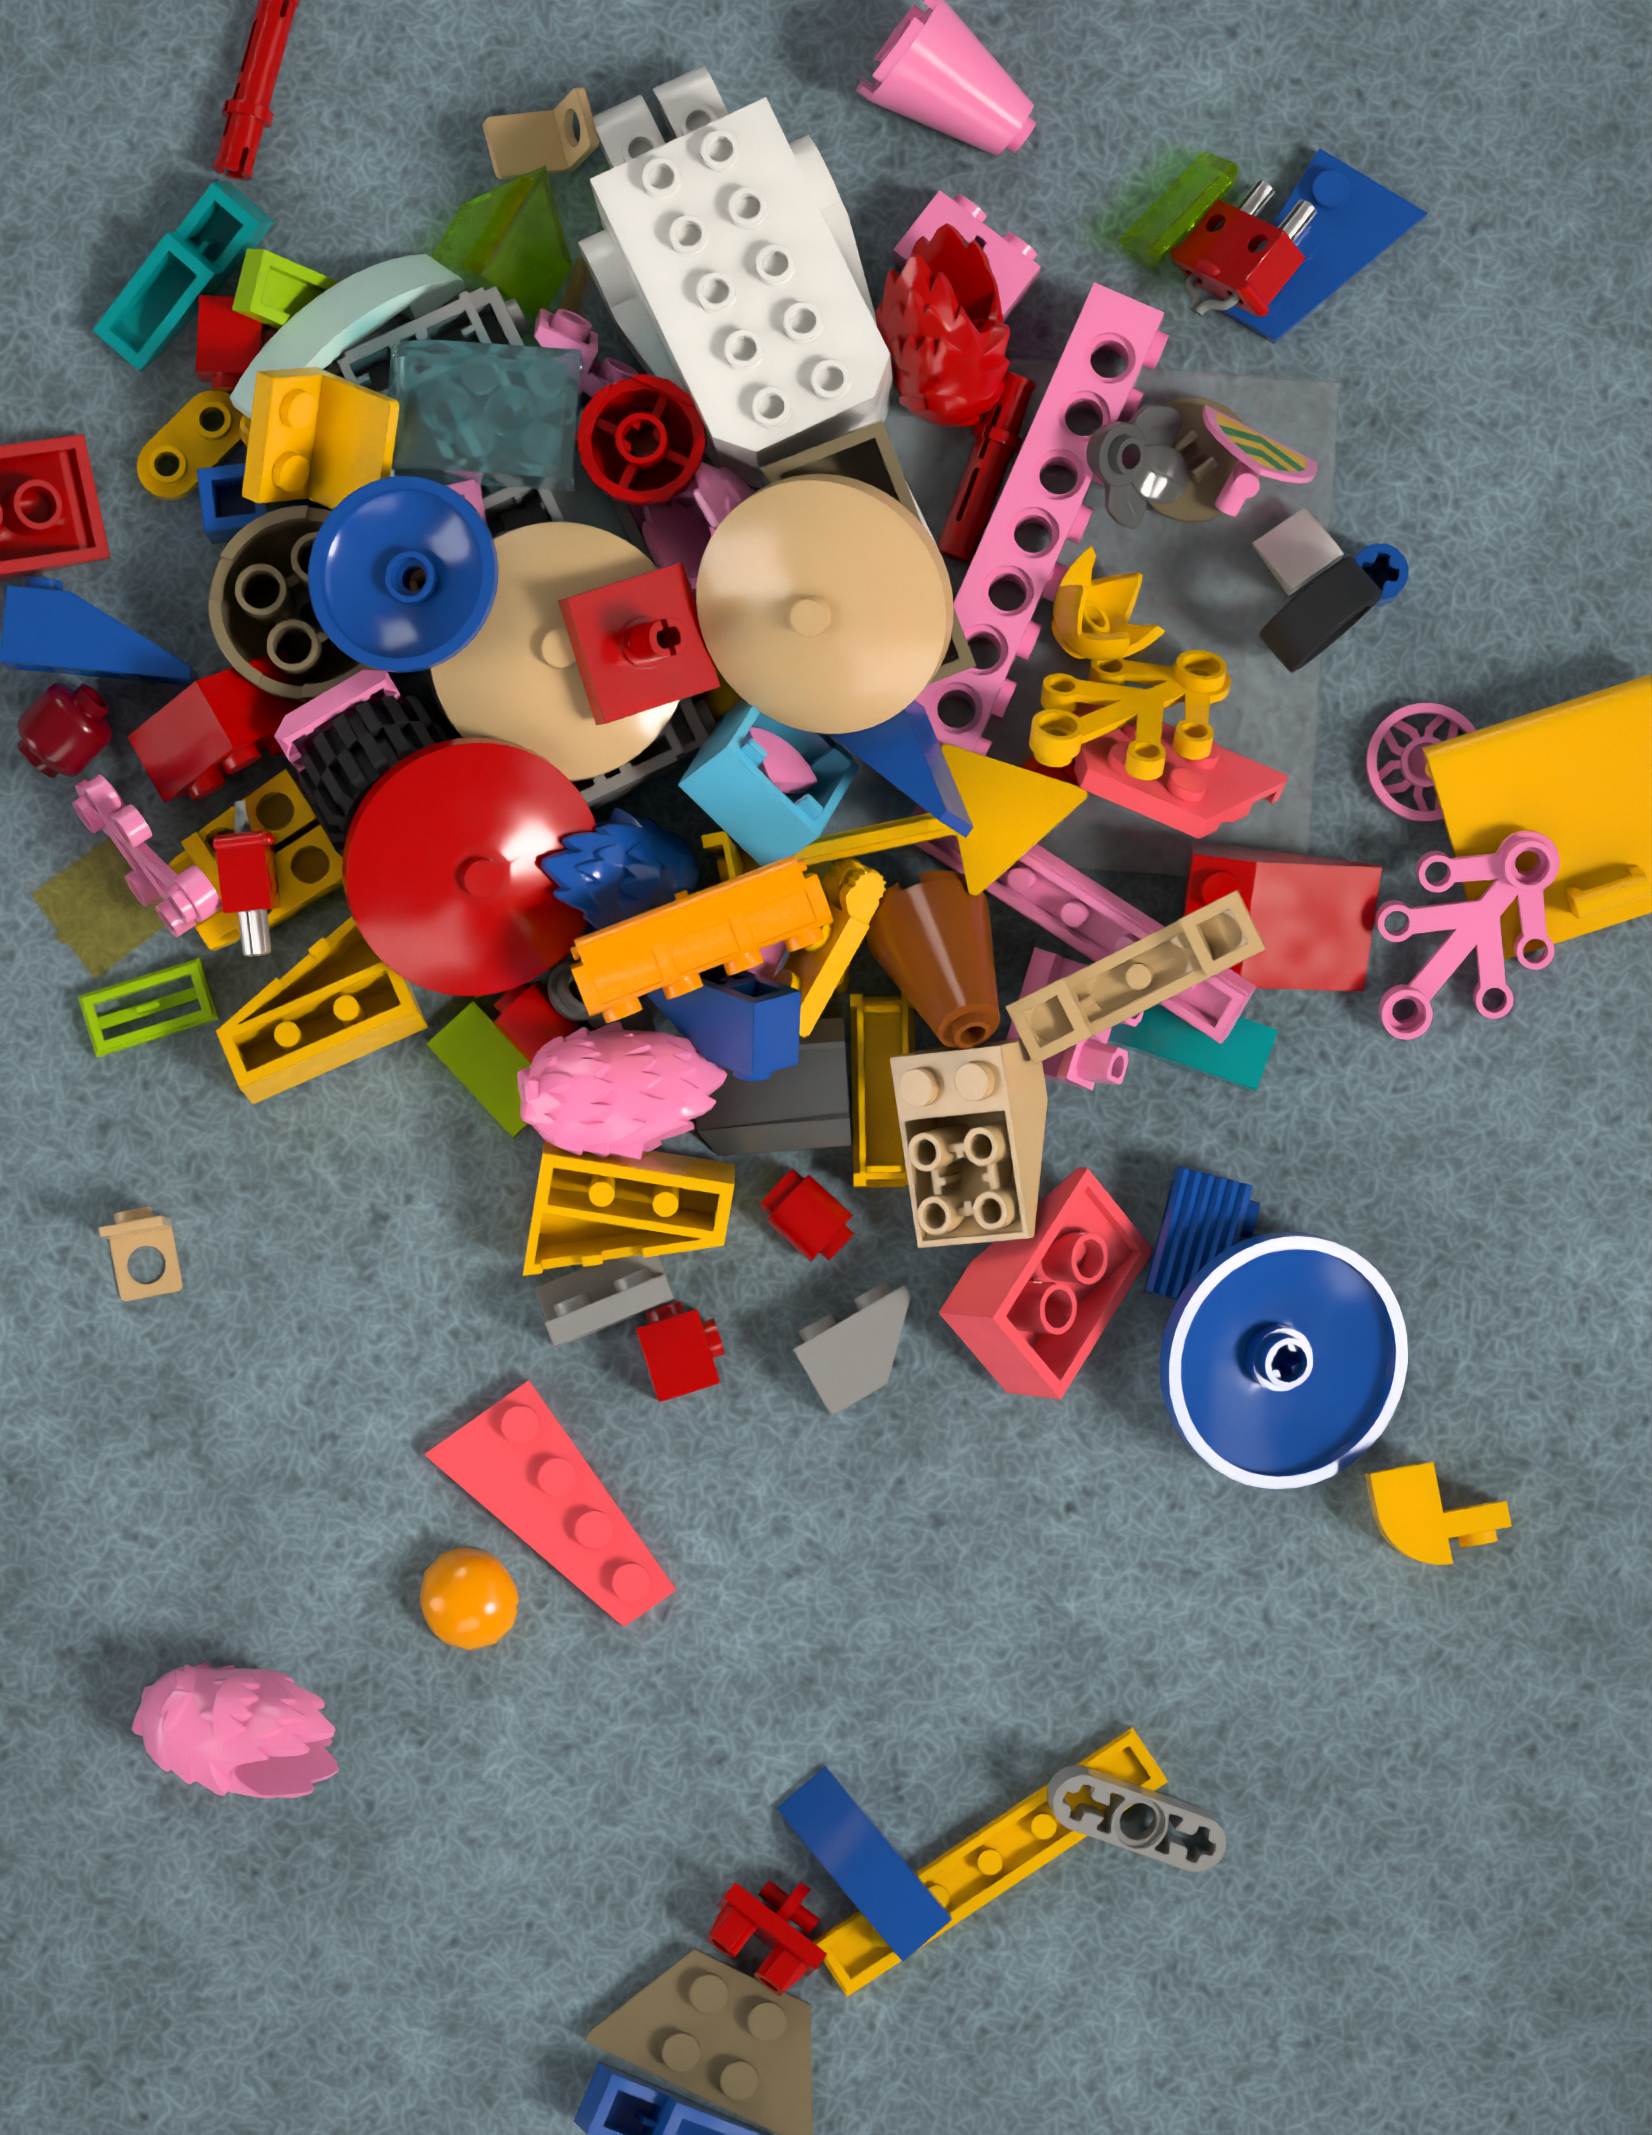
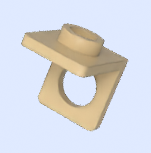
M584 87L573 88L554 110L492 116L483 122V129L495 176L500 180L575 171L599 145ZM574 112H576L580 123L579 143L573 131Z
M144 1207L113 1214L114 1225L98 1228L100 1238L108 1239L110 1242L121 1300H137L178 1292L182 1289L183 1283L170 1218L164 1216L153 1217L152 1207ZM139 1247H154L164 1256L165 1271L162 1277L154 1283L141 1284L135 1281L129 1274V1257Z

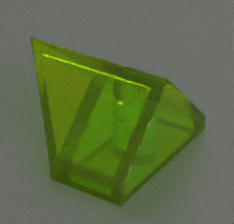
M546 165L463 202L431 256L434 260L487 290L496 286L503 299L509 301L515 298L522 310L535 317L540 308L547 310L572 267Z

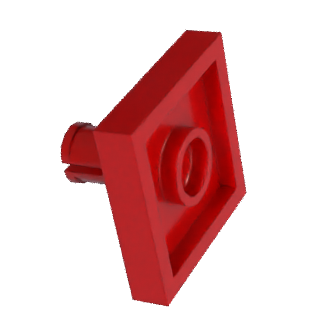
M683 562L558 600L596 726L720 687L713 660L701 633L697 607Z

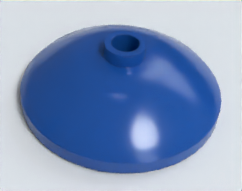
M394 476L368 483L349 494L331 511L322 524L314 541L309 561L308 585L310 599L315 615L324 632L349 657L369 667L388 672L422 671L442 664L456 656L468 646L482 629L490 614L497 593L498 557L493 537L484 519L477 509L458 492L441 483L422 477ZM423 569L426 575L425 584L421 589L412 591L409 584L410 577L414 571Z

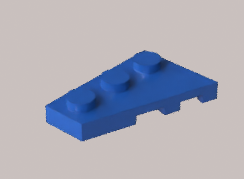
M1319 148L1272 224L1278 227L1300 199L1308 201L1314 206L1317 214L1294 241V244L1306 259L1268 305L1269 312L1267 315L1257 317L1235 305L1227 310H1220V312L1275 344L1329 299L1338 289L1378 258L1387 248L1426 218L1428 213Z

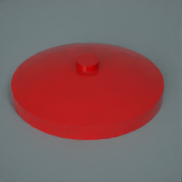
M485 737L451 739L422 748L399 761L377 780L362 800L350 824L343 852L342 875L345 897L353 921L374 953L389 968L408 981L428 990L457 996H481L507 991L523 985L543 974L567 954L575 944L573 939L579 938L588 924V921L583 918L584 912L554 897V890L560 888V886L541 868L542 858L568 849L562 844V838L575 833L596 832L595 828L597 826L594 817L580 792L558 768L539 754L518 744Z

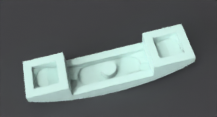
M427 254L408 255L391 259L351 275L317 296L298 311L265 344L230 396L233 406L251 419L257 371L308 367L324 369L401 312L413 321L437 310L466 288L463 279Z

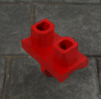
M771 1880L765 1884L758 1895L777 1909L776 1913L735 1882L716 1905L721 1911L716 1916L706 1937L709 1943L732 1959L738 1954L752 1934L770 1947L772 1951L754 1973V1976L778 1996L782 1995L796 1983L803 1974L807 1977L812 1974L827 1956L826 1952L787 1923V1920L790 1919L809 1934L820 1920L800 1904L811 1890L802 1881L797 1884L790 1895Z

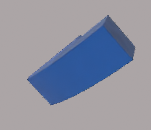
M826 1766L777 1807L806 1846L902 1962L952 1920L948 1910Z
M598 2062L574 2119V2122L588 2135H770L602 2062Z

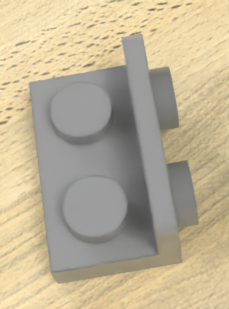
M643 1254L603 1260V1264L584 1267L542 1284L535 1291L547 1321L544 1323L554 1347H561L676 1300L660 1257L643 1258Z

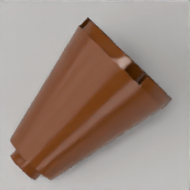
M931 870L920 873L918 875L921 883L901 890L899 883H896L883 892L884 897L879 899L880 904L868 924L870 927L866 933L867 945L875 959L944 1045L952 1048H975L985 1043L996 1031L1000 1023L988 900L983 892L978 896H973L968 892L965 874L944 870Z

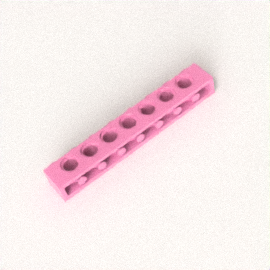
M1095 282L953 603L967 643L975 639H987L998 648L1000 659L991 668L976 669L973 667L931 683L915 699L924 706L940 747L943 744H950L983 756L987 755L992 741L981 736L990 715L993 714L1003 718L1011 701L1017 683L1007 679V676L1016 656L1028 660L1043 626L1032 620L1042 598L1054 601L1059 585L1068 569V566L1058 563L1066 541L1068 539L1079 544L1092 515L1093 508L1084 505L1083 502L1092 482L1102 486L1105 485L1091 471L1087 463V445L1092 435L1079 436L1071 432L1065 422L1066 415L1076 408H1087L1095 412L1099 417L1101 427L1116 421L1128 423L1137 412L1144 395L1143 392L1134 389L1142 367L1145 366L1155 370L1169 338L1168 334L1159 331L1165 312ZM1103 350L1114 351L1123 358L1126 370L1114 378L1102 377L1093 370L1090 362L1091 358ZM1054 465L1066 467L1074 475L1076 485L1065 494L1050 493L1040 482V474L1043 470ZM1036 523L1047 530L1050 536V544L1040 552L1030 553L1017 545L1014 533L1024 524ZM1001 581H1012L1022 588L1025 594V601L1015 610H1000L992 604L989 598V591L992 586ZM949 697H962L972 705L975 716L968 725L961 728H953L941 721L937 709Z

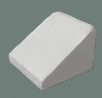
M1305 507L1252 543L1288 596L1340 561L1344 555L1337 543Z

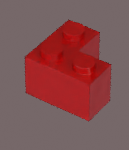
M280 650V660L287 664H293L286 650ZM269 655L248 662L253 668L272 680L289 685L302 681L290 678L280 672ZM232 667L193 682L127 736L164 803L187 794L195 802L223 788L227 784L223 774L226 772L227 774H232L246 768L261 757L260 752L268 750L272 757L284 754L274 735L284 716L305 703L283 700L272 696L247 681Z

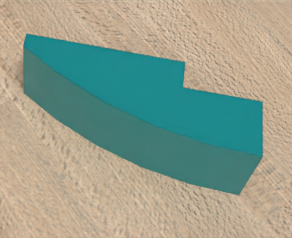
M212 182L176 231L167 232L92 331L139 372L144 371L198 313L199 295L213 296L244 261L247 248L255 249L276 221L231 182Z
M1157 1004L1144 1011L1142 1020L1136 1027L1121 1023L1113 1026L1108 1042L1191 1073L1196 1072L1254 1093L1259 1086L1279 1030L1240 1016L1229 1036L1220 1044L1162 1005Z

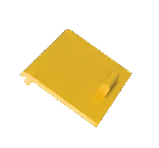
M1652 674L1422 748L1427 761L1425 763V772L1433 781L1454 857L1495 853L1506 837L1521 830L1538 831L1553 842L1559 853V871L1554 881L1543 890L1546 931L1553 944L1652 913ZM1533 851L1521 852L1515 860L1516 869L1520 871L1531 870L1537 862L1536 853ZM1494 880L1461 882L1466 900L1479 899ZM1517 896L1500 916L1504 960L1516 957L1513 951V943L1516 936L1522 931ZM1540 939L1529 940L1523 948V954L1544 948V941Z

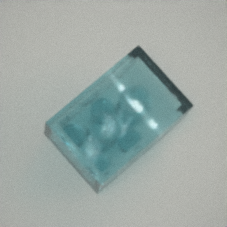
M414 340L392 345L387 396L398 401L399 414L390 477L415 476L446 483L475 480L480 485L575 491L578 456L576 435L580 423L584 361L581 350L447 340Z

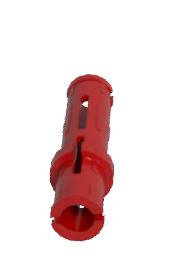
M300 0L258 1L233 97L230 100H225L222 110L223 116L227 119L217 157L212 166L213 171L218 174H224V170H227L226 177L242 181L252 180V171L263 130L266 127H271L274 117L269 107L295 10Z
M1007 371L1002 380L1005 382V386L1000 399L991 410L984 414L982 422L976 423L972 429L970 436L975 439L960 484L956 490L938 544H936L942 556L965 564H971L1011 453L1019 452L1022 439L1018 437V433L1032 394L1037 387V384L1033 381Z

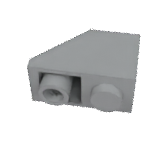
M885 1281L854 1299L859 1309L857 1313L838 1324L830 1313L798 1332L804 1343L793 1350L831 1416L888 1384L911 1298L905 1285L892 1291L888 1282Z

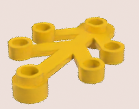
M1189 650L1181 653L1177 657L1176 663L1172 666L1130 661L1123 658L1105 661L1091 660L1088 681L1079 680L1063 673L1050 674L1043 680L1040 703L1046 710L1038 712L1032 719L1029 746L1039 763L1049 767H1063L1068 765L1072 758L1078 755L1081 744L1136 722L1135 740L1128 745L1125 770L1129 775L1140 780L1157 779L1163 774L1166 758V749L1161 744L1164 709L1181 702L1184 703V720L1178 722L1175 728L1172 745L1175 753L1190 760H1200L1209 756L1214 736V729L1208 724L1209 708L1212 703L1223 700L1229 693L1231 678L1227 673V665L1215 653L1205 650ZM1126 681L1154 687L1149 689L1126 686ZM1079 702L1106 706L1082 717L1072 713L1078 708Z

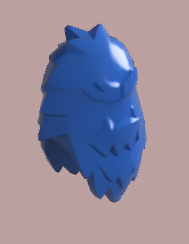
M618 808L614 809L609 821L595 822L597 826L595 828L596 832L575 833L562 838V844L568 849L542 858L541 868L560 886V888L554 890V897L585 913L583 918L588 921L583 931L585 934L593 933L675 901L674 894L687 890L688 895L706 889L705 871L702 870L698 858L691 847L679 834L666 831L651 818L642 820Z

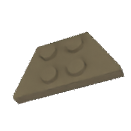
M693 1948L659 1977L647 1984L622 2006L591 2028L585 2038L586 2042L779 2135H813L811 2004L786 1991L778 1996L759 1982L755 1976L701 1950Z

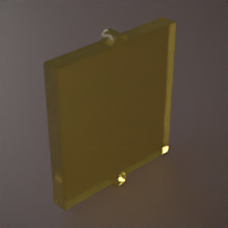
M110 837L32 895L60 931L57 935L59 942H68L95 978L165 926L155 909V906L162 902L163 898L161 897L147 908L139 902L125 880V875L133 871V869Z

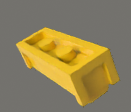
M901 993V996L863 997V994H850L854 1188L909 1187L890 1057L915 1051L914 1007L903 993Z

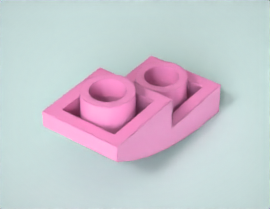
M540 308L535 319V338L559 370L590 397L593 398L598 390L608 384L613 385L619 380L630 379V376L639 375L634 368L619 360L605 358L603 363L595 360L598 352V333L590 330L592 325L585 318L565 309H558L556 314Z

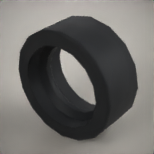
M1346 557L1324 572L1285 605L1264 626L1259 637L1290 673H1293L1317 657L1356 624L1380 600L1383 592L1353 557Z

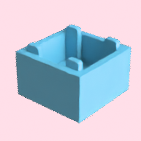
M743 699L721 716L678 786L762 867L792 854L796 855L820 836L860 766L853 761V756L841 744H836L827 734L808 732L779 723L762 714ZM756 727L767 730L788 742L805 759L818 782L806 793L783 794L757 768L766 758L767 752L754 739H749L742 743L750 728Z

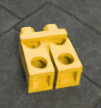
M287 769L241 800L245 801L251 831H272L275 835V852L303 835L275 854L281 908L267 910L269 930L288 920L300 910L336 888L339 889L343 886V857L335 851L302 793L303 788L294 774ZM235 805L211 821L199 832H195L183 840L181 844L185 851L168 864L177 875L192 865L197 866L210 881L220 899L221 892L216 850L213 848V841L216 835L235 833ZM221 908L202 922L195 920L196 930L212 951L224 948L241 939L238 913L223 914V909Z

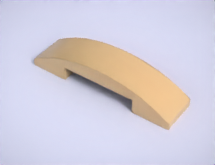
M1238 890L1143 939L1006 1006V1009L1035 1065L1217 975L1267 948Z

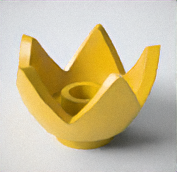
M1090 546L1069 567L1059 585L1053 603L1054 618L1051 622L1052 632L1059 645L1075 658H1088L1093 661L1122 659L1145 649L1157 640L1165 630L1155 624H1128L1138 597L1143 575L1140 572L1091 580L1096 554L1093 547Z

